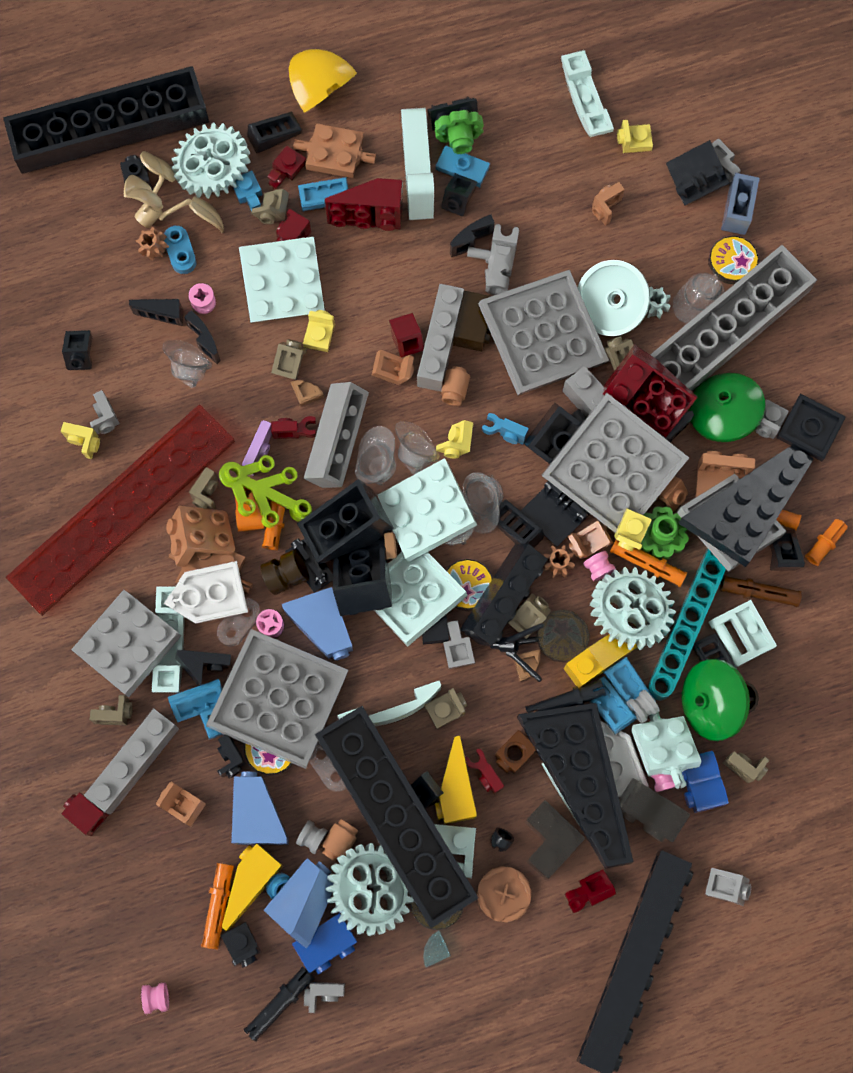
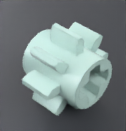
M649 287L650 304L647 318L657 316L660 319L663 311L668 312L670 309V305L667 302L671 296L663 292V287L660 289Z

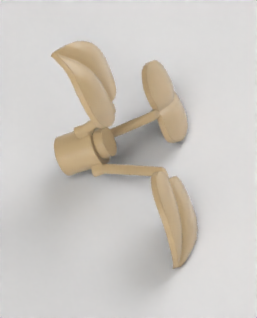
M146 151L140 154L142 163L150 171L159 175V180L153 191L144 180L135 175H130L125 181L124 197L137 199L144 203L135 214L136 220L141 225L151 228L157 219L163 221L169 214L185 205H189L191 210L198 216L214 225L221 233L224 232L219 213L212 205L198 197H193L192 200L186 199L167 211L162 212V201L157 193L164 178L170 182L175 181V173L172 167L164 160Z

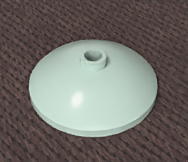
M619 260L600 262L584 274L577 287L593 325L600 335L620 336L635 329L647 314L650 304L648 283L643 274L627 262ZM616 295L621 297V301L618 304L614 302Z

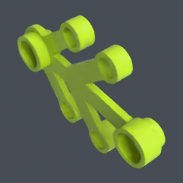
M264 455L258 462L240 466L235 462L225 463L219 471V478L223 485L232 488L239 505L238 511L242 516H250L256 509L254 501L247 499L243 487L252 491L262 515V524L267 528L274 527L279 521L278 514L271 510L267 499L289 509L291 518L297 522H300L312 513V507L308 501L304 499L296 501L271 488L281 484H292L297 479V471L294 468L286 467L279 474L256 481L248 477V475L259 471L268 473L275 464L271 456ZM262 461H267L269 467L263 466ZM229 471L235 472L237 477H232ZM285 473H290L292 475V479H288ZM243 504L249 505L251 510L246 511L243 508ZM299 505L303 506L306 512L300 511ZM267 516H271L274 519V523H270L267 520Z

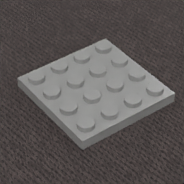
M570 270L485 298L478 303L517 395L570 377L584 366L589 370L606 364L609 361Z
M606 393L546 468L542 476L616 533L626 508L644 515L689 457Z
M251 629L206 726L306 769L318 742L315 734L324 729L348 670Z

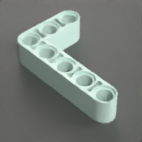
M426 108L401 109L409 220L434 219L433 173L430 171Z

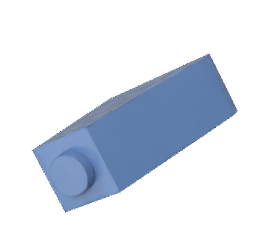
M332 587L282 604L283 610L290 620L328 659L340 660L348 657L349 652L353 651L343 618L338 611Z
M241 772V776H234L232 843L238 845H256V843L258 845H289V838L264 779L257 777V772Z
M308 858L264 909L274 921L305 948L310 945L328 904L327 900L332 895V892L326 891V888L333 885V882L327 879L331 871L320 861L315 865Z

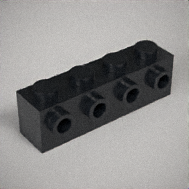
M515 544L460 630L479 645L493 646V644H496L503 635L502 630L507 622H510L517 613L516 608L520 602L529 595L531 591L530 586L543 573L544 564L548 559L529 544Z

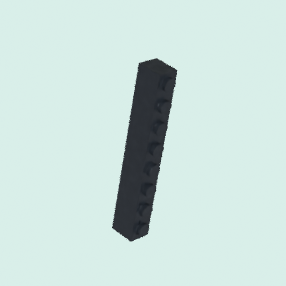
M663 850L657 851L577 1057V1062L601 1073L618 1072L623 1056L619 1055L623 1044L628 1045L632 1037L633 1029L630 1028L634 1017H639L643 1007V1002L640 1001L643 991L648 992L654 976L650 975L653 965H658L662 958L664 949L660 948L664 938H669L674 923L670 922L674 911L679 912L684 897L680 896L684 886L688 887L691 882L693 871L690 868L692 863Z

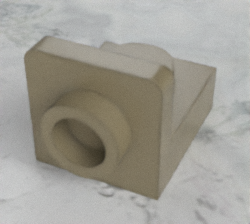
M284 189L264 193L262 207L253 208L251 214L260 219V222L269 225L285 220L289 193Z
M619 336L607 342L608 346L604 347L614 371L634 346L631 339H622Z
M291 339L279 343L271 373L296 380L303 355L306 354L307 348L301 347V342Z
M207 467L195 482L189 494L193 499L192 503L196 507L216 509L214 501L206 496L213 494L218 485V478L215 472Z
M532 593L517 609L515 617L508 623L520 633L542 623L548 617L551 610L548 608V603L542 597H536Z
M452 688L443 696L425 704L424 707L436 729H439L464 716L466 712L464 708L467 707V703L461 692L456 694Z
M119 695L118 710H115L114 706L101 705L99 710H90V721L101 725L127 726V718L132 716V702H129L125 695Z
M734 751L727 756L723 764L745 782L750 783L755 779L760 781L768 771V768L765 766L769 759L763 757L753 767L751 765L752 761L741 752L737 754Z

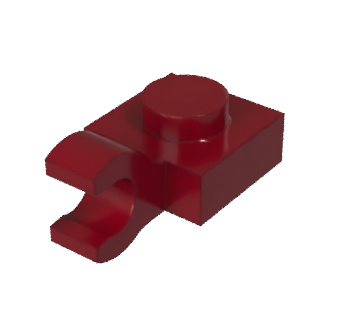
M286 146L272 162L274 169L267 176L270 179L268 184L277 189L286 177L293 180L306 165V158Z
M308 416L300 423L290 418H280L278 421H271L273 439H298L299 436L316 437V430L306 429L308 424H316V418Z
M478 748L476 753L480 760L477 763H472L466 756V765L471 769L479 770L481 777L478 778L487 792L491 790L495 795L504 788V785L491 765L486 761L483 751Z
M603 869L579 880L581 887L565 893V897L569 902L568 905L573 913L582 910L587 901L593 906L616 895L615 888Z

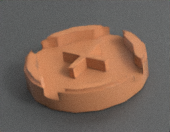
M502 866L492 869L482 877L478 885L477 896L480 908L486 916L498 922L507 923L517 920L526 913L531 902L532 891L529 881L521 872L514 868Z

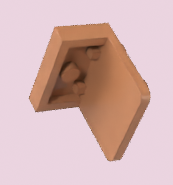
M718 451L703 453L698 461L695 498L733 474H736L739 479L755 469V459L748 458L745 454L726 456Z
M178 506L172 518L167 522L166 529L171 538V554L174 555L176 566L186 567L195 552L231 555L235 551L228 514L223 510Z

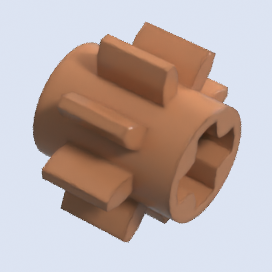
M154 227L150 231L142 230V234L136 240L141 246L138 252L142 256L147 255L152 261L154 257H163L165 249L169 248L164 242L167 236L162 231L158 233Z
M565 545L557 550L554 546H551V555L544 554V557L548 559L544 570L553 572L552 578L556 574H562L565 578L567 576L566 568L574 569L575 564L569 562L573 558L574 553L568 554L565 551ZM555 557H557L558 560H564L562 566L559 563H553Z

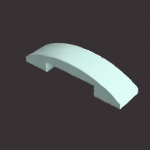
M585 50L561 56L568 88L577 114L587 134L590 137L613 132L614 127L608 111L603 109L592 80V69Z
M156 587L155 613L176 630L181 637L153 669L152 692L155 693L180 692L182 666L175 659L177 650H184V616L164 604L175 587Z
M440 681L414 689L416 697L414 701L369 715L374 726L399 721L422 709L441 690ZM354 710L339 714L338 718L340 719Z

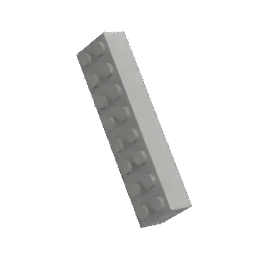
M781 245L650 355L656 358L689 390L693 391L807 295L817 279Z

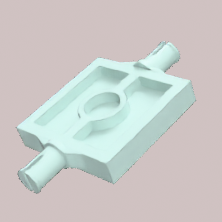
M659 712L650 714V722L635 724L631 730L647 775H671L675 788H683L686 786V782L682 772L686 769L700 767L701 758L685 718L681 716L662 719Z

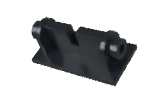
M467 96L464 99L452 101L450 105L448 103L436 106L431 105V108L427 109L429 119L431 118L432 131L435 130V122L441 116H449L453 111L467 110L468 113L478 112L477 99Z
M298 538L291 543L292 547L285 552L287 553L295 549L300 553L309 572V580L306 582L314 593L333 581L332 572L325 563H317L305 538L303 540Z

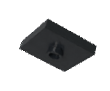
M800 393L777 439L790 446L794 445L822 462L846 416Z

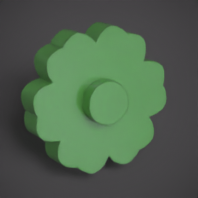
M467 110L453 111L449 116H441L435 122L436 139L442 143L449 142L450 148L453 149L455 154H466L472 150L473 139L478 138L483 133V117L478 112L468 113Z
M655 507L652 513H645L644 516L652 520L641 542V550L646 553L652 552V555L658 559H670L673 553H681L689 537L685 533L687 529L678 523L681 519L679 514H673L670 507Z

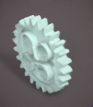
M212 123L210 129L203 124L202 131L200 132L194 128L193 136L185 134L188 140L186 142L179 141L182 148L174 149L177 157L172 158L175 164L172 166V170L175 173L174 177L183 190L186 189L190 195L195 192L198 198L204 193L208 199L212 192L219 197L220 190L222 189L225 193H229L228 186L231 185L236 188L235 180L243 181L241 172H248L245 164L251 162L248 158V155H250V151L247 148L248 145L240 132H235L232 126L227 129L223 123L219 129L215 123Z
M626 567L620 573L615 569L611 576L606 574L602 581L598 582L596 585L597 589L591 595L594 599L590 602V606L595 608L591 612V616L598 617L594 625H602L604 627L600 634L603 635L608 632L610 634L609 642L615 638L618 639V647H621L626 642L629 650L635 644L639 650H642L645 643L651 648L655 641L661 642L664 638L663 636H666L670 631L669 627L674 623V620L671 618L676 611L670 608L675 602L667 600L671 592L662 591L665 583L656 584V576H652L650 579L647 578V570L639 575L636 567H634L631 573L628 572ZM629 588L634 589L637 594L630 592ZM610 603H615L619 609L612 607ZM646 608L652 609L655 614H651ZM628 622L633 623L637 629L630 627Z
M373 843L366 845L365 849L360 844L355 847V851L351 848L346 851V856L341 855L337 858L340 865L334 864L331 866V869L336 874L327 876V879L333 882V885L327 887L326 891L333 893V897L329 898L327 902L336 904V907L331 912L341 913L338 920L339 923L348 920V930L357 926V934H362L366 930L368 936H371L376 931L379 935L386 933V928L388 930L395 928L394 922L401 923L404 921L401 914L410 912L405 904L412 903L413 899L407 896L408 890L387 855L384 854L381 845L374 850ZM353 869H357L361 873L360 882L353 877ZM380 869L385 871L387 875L386 882L382 881L379 877ZM367 885L369 888H373L374 893L371 890H367ZM354 897H358L361 900L362 907L360 910L355 908L353 904ZM381 897L387 901V910L380 906Z

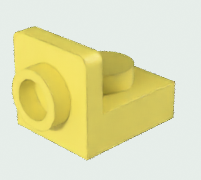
M623 120L621 129L617 130L618 144H622L623 153L652 151L653 142L650 124L629 126L628 120Z
M324 310L309 311V323L303 346L309 349L328 352L335 327L334 316Z
M463 420L452 425L448 434L449 441L437 445L436 451L444 453L445 457L457 459L459 456L470 452L473 422Z
M63 422L61 433L65 436L67 442L80 446L83 444V455L88 459H92L93 453H97L100 445V438H98L95 430Z
M626 508L614 535L616 540L619 541L618 545L630 551H633L634 547L641 550V542L652 519Z

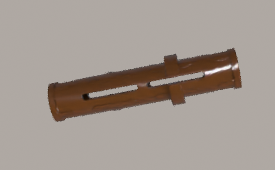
M723 575L720 585L721 592L725 591L743 595L745 599L753 597L799 607L802 598V591L757 583L751 578L743 580Z

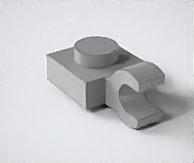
M718 138L712 145L729 183H731L734 174L740 173L741 170L731 162L734 160L735 155Z
M458 620L448 622V632L451 641L443 642L448 668L452 669L475 664L470 638H461Z

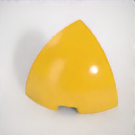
M319 49L302 51L294 55L289 64L291 86L304 113L323 101L329 94L343 86L357 74L354 68L340 56Z

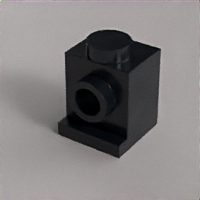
M137 155L126 157L125 162L120 163L124 184L130 175H135L144 180L153 191L148 168L142 163L141 159Z

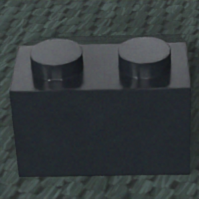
M554 403L525 440L524 444L550 464L582 423L558 404Z
M357 479L297 523L318 564H323L370 545L384 536L385 533L394 529L373 489L360 479Z
M384 536L370 545L333 559V593L340 616L356 615L361 612L383 610L392 607V589Z

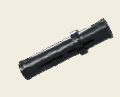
M600 679L580 688L578 686L572 687V691L529 706L527 705L525 708L527 713L536 710L544 711L584 705L585 702L607 695L604 688L593 692L595 689L604 687Z
M302 966L287 984L283 983L279 987L280 992L243 1029L245 1033H249V1037L257 1042L259 1037L292 1002L296 1003L299 1000L298 996L314 981L315 977L309 974L308 970Z

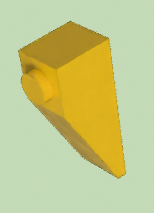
M608 634L566 663L564 670L578 688L586 686L605 670L635 650L637 645L635 644L631 650L628 649L626 642L621 647H618V639L615 638L609 642L610 634Z
M460 736L454 737L441 787L444 793L439 797V803H435L437 818L443 819L444 825L477 817Z
M257 843L254 847L249 845L239 857L242 861L237 867L222 928L226 931H229L267 887L269 880L283 868L282 864Z

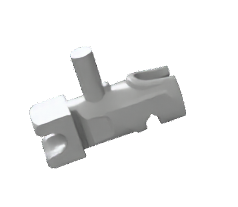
M496 224L491 250L468 247L467 257L484 259L488 263V269L485 270L486 292L488 294L497 295L508 291L509 278L512 272L519 235L518 227L513 228L510 236H503L501 234V225Z

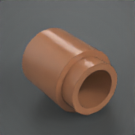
M454 366L452 369L446 370L441 389L442 402L445 404L460 406L462 401L465 400L470 381V375L466 373V369Z
M340 819L338 824L334 823L320 846L325 848L322 854L336 862L339 856H346V851L351 849L357 839L355 836L358 830Z

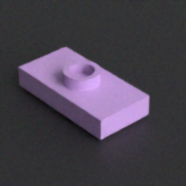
M264 420L261 421L242 466L258 462L262 456L268 454L270 444L268 443L272 436L271 423Z

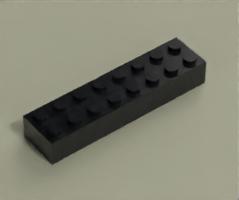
M193 66L3 117L14 161L21 174L210 123Z
M363 706L358 707L317 732L315 737L429 927L433 928L477 900V894Z

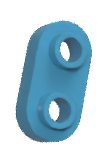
M171 226L164 232L167 236L164 242L169 246L166 249L172 267L177 273L188 274L195 269L196 258L187 231L181 226ZM179 235V238L172 239V236ZM182 256H186V257H187L186 260H184V261H179V258H180V257H182Z

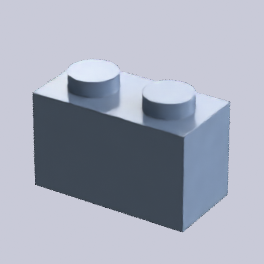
M739 173L734 174L729 186L721 230L742 235L746 234L752 220L759 177Z

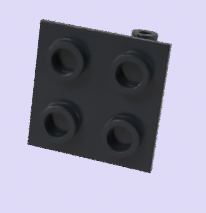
M711 140L666 162L675 183L676 191L679 197H681L684 206L730 184Z
M549 481L521 510L522 513L543 529L544 536L556 547L590 515L588 511Z

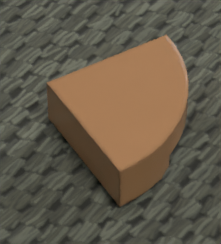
M303 380L291 382L301 407L324 398L323 392L316 385L304 382Z
M385 533L387 560L396 559L398 557L396 536L393 533Z
M540 650L518 654L534 671L537 670L540 661ZM515 661L519 682L530 678L531 675Z

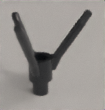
M543 623L513 636L501 637L496 644L490 646L491 649H499L500 652L506 653L507 656L516 661L538 682L542 681V678L517 655L521 644L539 642L538 640L541 638L538 636L527 639L523 637L544 627Z

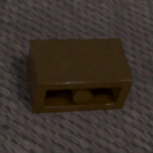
M464 290L453 336V346L482 352L484 343L489 344L491 332L488 329L478 303L480 300L491 296Z

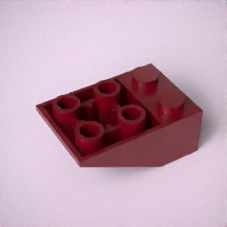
M376 178L325 198L327 224H332L335 227L356 226L360 229L373 227L381 228L385 231L401 229L403 180Z
M635 344L607 380L602 393L603 395L608 393L643 422L667 437L697 399V396L656 358Z

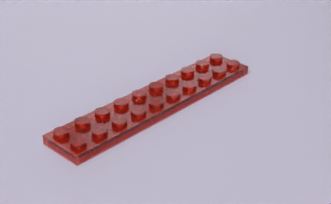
M199 404L5 578L43 616L206 467L235 442L234 438Z

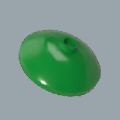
M721 373L706 379L694 390L693 393L697 396V399L688 409V411H692L694 414L691 424L700 435L716 442H732L748 436L759 426L765 414L766 402L762 389L753 379L739 373ZM723 397H728L727 400H720Z
M705 660L696 664L684 680L681 694L683 712L689 725L698 735L708 740L720 741L733 737L742 729L749 713V692L745 680L734 666L723 660Z

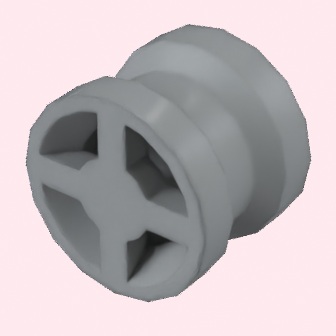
M642 690L636 699H630L626 702L640 723L647 721V717L650 714H656L660 711L655 700L646 690Z
M309 820L301 831L296 844L299 846L305 845L311 853L316 854L328 830L315 827L314 822Z

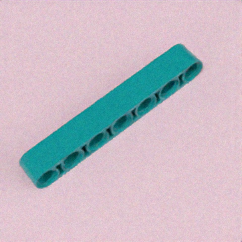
M708 548L648 683L647 688L657 701L665 700L674 691L726 568ZM706 565L716 567L717 575L709 574L706 570ZM696 588L705 589L708 595L707 598H700L696 594ZM686 611L695 612L698 618L697 621H689L686 617ZM676 634H683L687 638V645L678 644L675 639ZM668 657L675 659L677 669L668 668L665 664V659ZM656 681H662L666 684V693H659L655 689Z

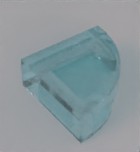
M440 930L435 932L426 942L423 952L426 968L451 956Z

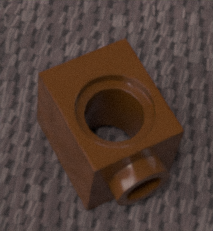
M517 730L496 752L495 757L498 758L496 764L504 772L508 773L511 771L515 774L536 752V749L531 741ZM511 747L518 748L522 754L521 759L518 761L510 760L507 756V750Z

